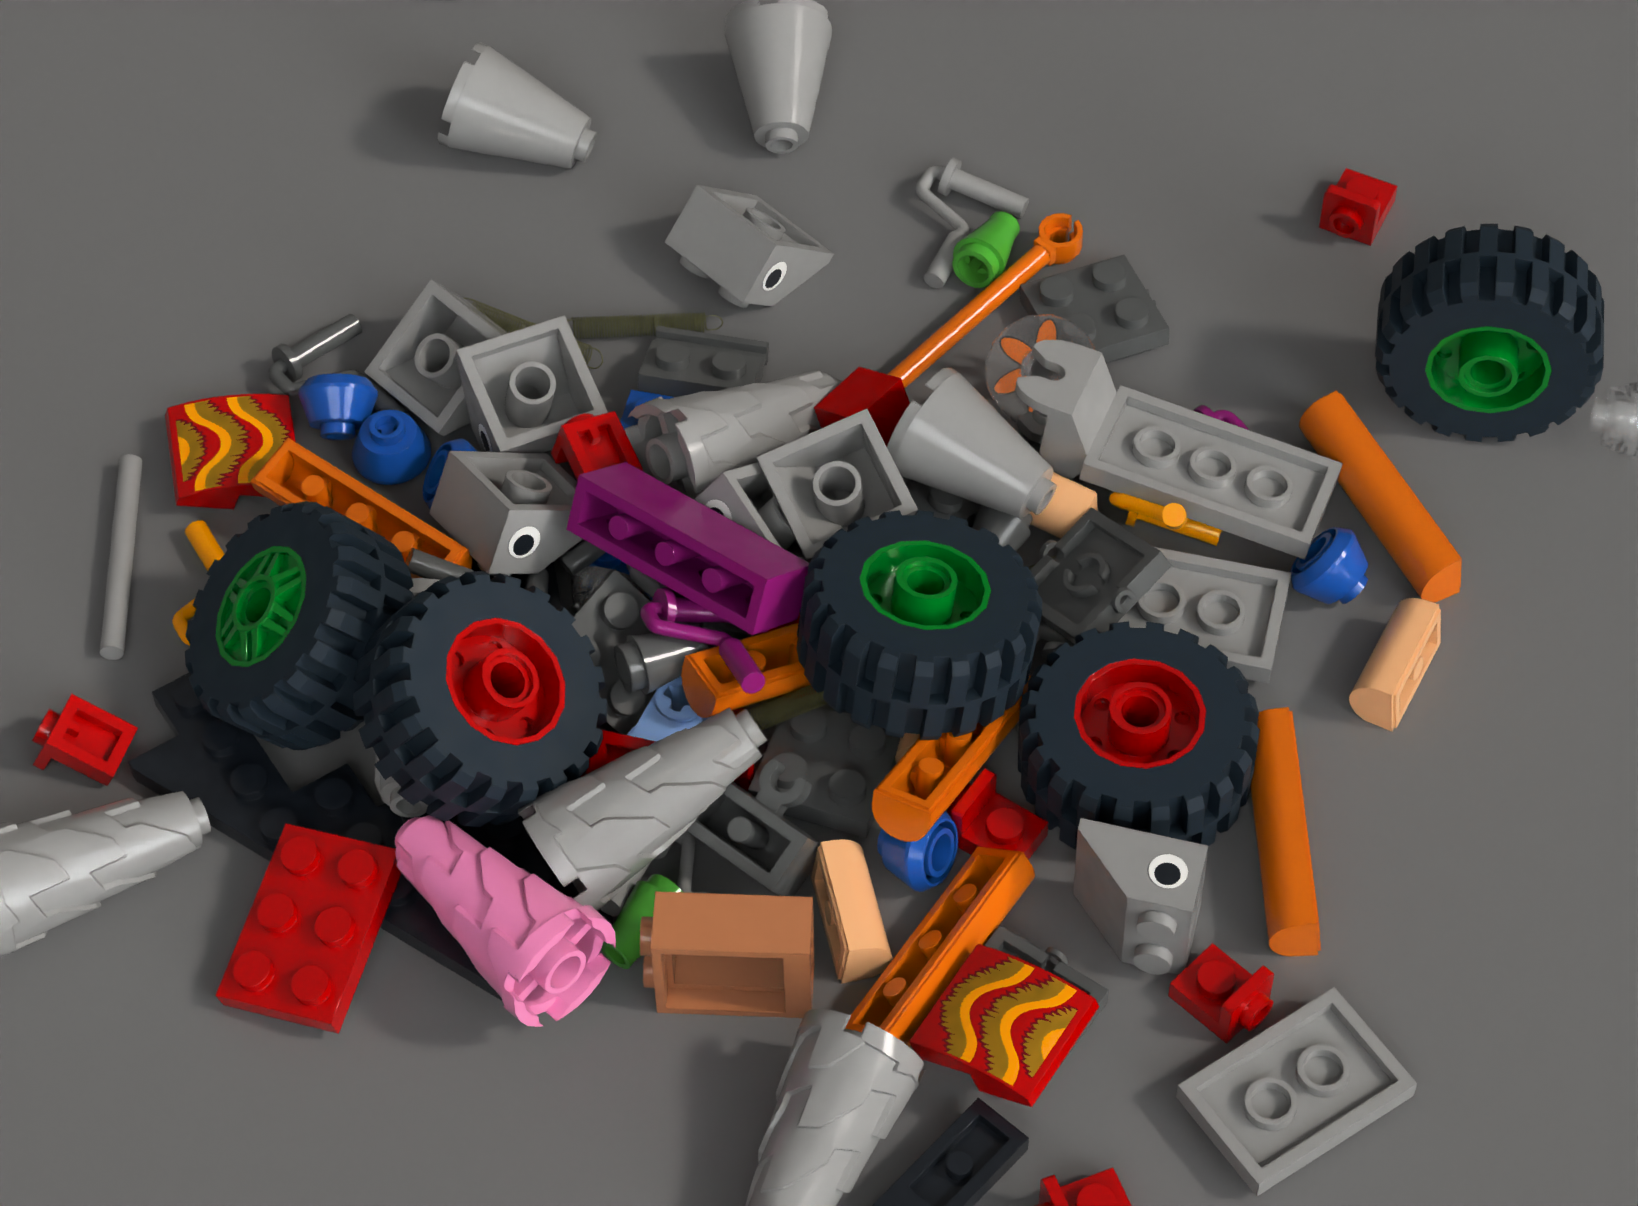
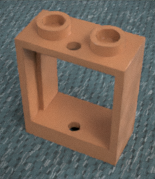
M655 891L653 917L642 916L640 956H644L643 986L644 988L655 989L657 1013L803 1018L806 1012L812 1010L815 967L813 897Z

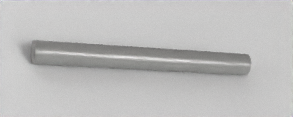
M132 454L121 456L118 465L100 643V655L108 660L121 659L124 656L143 463L140 457Z

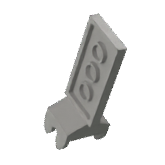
M1043 340L1033 346L1032 356L1045 369L1060 374L1062 379L1049 380L1041 376L1017 378L1015 386L1017 396L1033 409V412L1022 414L1018 418L1017 427L1029 440L1041 444L1038 453L1054 469L1055 473L1070 480L1080 474V480L1162 506H1166L1169 503H1178L1183 506L1189 519L1305 560L1337 483L1343 463L1120 385L1116 392L1102 352L1063 340Z

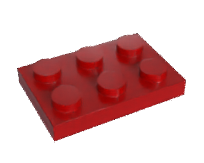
M285 823L215 996L225 1006L339 1034L401 876V872L396 866V848Z

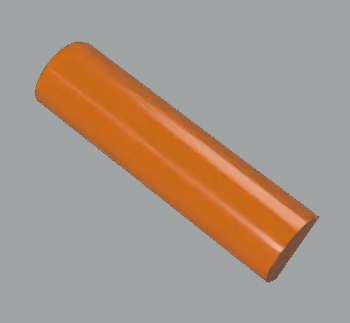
M1336 390L1314 402L1303 413L1299 421L1301 432L1318 455L1343 463L1337 482L1420 598L1435 603L1459 593L1462 558L1344 396Z
M290 438L284 441L250 481L257 492L279 506L307 501L317 502L324 507L327 506L393 543L401 552L404 562L410 550L415 548L472 570V556L466 547ZM410 573L412 578H423Z
M799 623L740 640L765 677L763 688L753 694L742 690L720 656L719 646L686 655L682 666L681 678L686 699L692 710L698 716L708 718L729 707L731 710L738 709L811 685L804 675L805 669L798 660L796 647Z
M1028 683L1024 685L1023 694L1028 692ZM1022 696L1014 706L1004 711L1003 716L985 727L977 723L976 729L971 733L954 737L952 732L942 733L938 740H920L919 737L873 791L872 812L879 826L890 836L901 841L913 842L922 839L1019 722Z
M1289 707L1267 709L1259 712L1257 727L1260 731L1250 789L1268 942L1270 949L1279 955L1314 956L1318 955V951H1321L1320 928L1293 712L1289 711Z
M977 847L853 1011L845 1029L862 1033L866 1022H869L892 1034L910 1047V1039L975 946L987 943L1035 878L1034 868L1026 855L1021 851Z

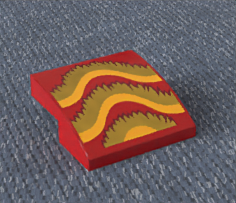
M226 395L168 407L165 413L176 506L234 510L239 495L265 497L254 489L250 481L287 438L296 442L289 395Z
M977 944L909 1043L922 1060L970 1074L979 1091L1033 1107L1098 1010L1099 1005L1094 997L1064 979L1018 957Z

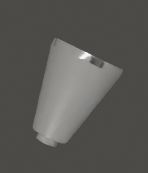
M746 0L733 7L725 18V38L755 141L773 153H790L796 150L798 146L804 144L809 137L832 37V25L828 20V11L823 5L813 0H777V3L760 5V0Z
M482 42L475 44L471 50L481 55L475 65L464 61L458 72L441 118L451 123L449 134L446 135L438 132L437 139L439 144L452 149L569 169L574 166L577 160L585 163L597 137V132L590 130L591 117L491 46Z
M951 367L941 369L925 384L934 392L922 404L914 400L911 401L895 427L888 443L887 449L901 476L1020 519L1026 517L1030 512L1039 515L1052 499L1057 487L1051 481L1054 469L959 372Z

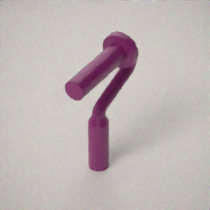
M658 588L654 593L652 602L642 606L640 616L651 632L661 636L719 646L720 656L744 692L753 694L763 688L765 677L739 639L732 638L729 634L722 631L675 623L730 622L688 598L675 597L674 592L670 588Z

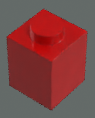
M858 367L813 408L821 428L868 409L887 447L895 427L910 402L901 378Z

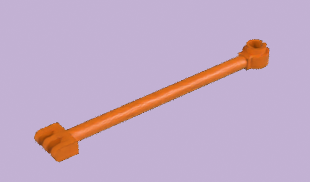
M1057 213L1043 219L1039 226L1038 237L1034 240V246L887 374L901 378L904 388H906L1015 293L1021 284H1025L1045 265L1051 266L1053 264L1071 262L1082 249L1083 228L1080 221L1074 222V231L1069 234L1071 231L1072 215Z

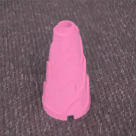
M428 815L425 817H414L400 827L395 836L396 866L434 908L441 923L460 943L477 971L502 998L504 1008L515 1018L527 1026L541 1027L543 1025L539 1022L537 1014L546 1012L555 1021H558L576 1009L593 992L611 964V961L600 953L603 942L611 944L616 949L615 931L612 925L591 905H581L572 897L556 890L534 873L530 874L525 869L519 868L491 847L486 848L449 820L444 823L440 819Z

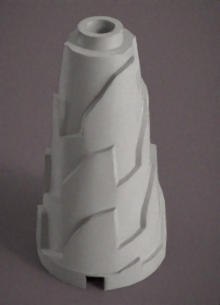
M808 371L766 383H752L718 391H701L670 399H663L661 396L636 406L628 417L639 418L638 424L625 428V432L643 468V472L695 499L722 472L757 463L758 456L821 429L813 407L842 381L832 378L821 371Z
M729 707L690 729L685 728L654 742L648 747L644 746L633 750L581 778L564 783L554 790L536 797L535 801L518 808V814L525 819L522 821L524 827L563 887L573 882L580 893L573 899L583 906L591 905L598 911L620 893L647 864L677 840L695 822L697 817L726 791L730 783L762 757L757 747L768 740L747 709L735 715Z
M180 791L141 800L125 798L75 814H71L70 810L18 824L12 822L0 823V957L16 952L45 938L48 930L101 906L100 901L156 877L158 870L200 848L202 835L211 832L209 818L200 798L196 797L189 800L187 795Z
M812 1009L806 1012L797 1029L793 1046L776 1090L777 1103L758 1149L759 1164L751 1183L746 1206H837L843 1193L851 1192L880 1138L886 1139L912 1094L918 1088L926 1070H922L925 1063L917 1053L892 1034L869 1022H866L862 1033L845 1029L851 1017L849 1014L829 1009Z

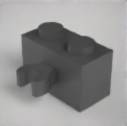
M773 758L761 770L759 776L760 791L756 797L733 781L727 786L726 791L697 817L687 831L770 891L781 896H795L813 869L820 842L783 817V814L787 808L796 807L807 799L812 783L799 776L789 791L780 792L777 787V781L784 772L786 765Z

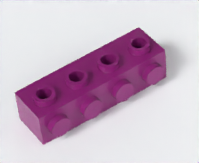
M627 462L579 475L566 530L751 635L767 632L772 628L798 619L805 576L808 572L809 563Z

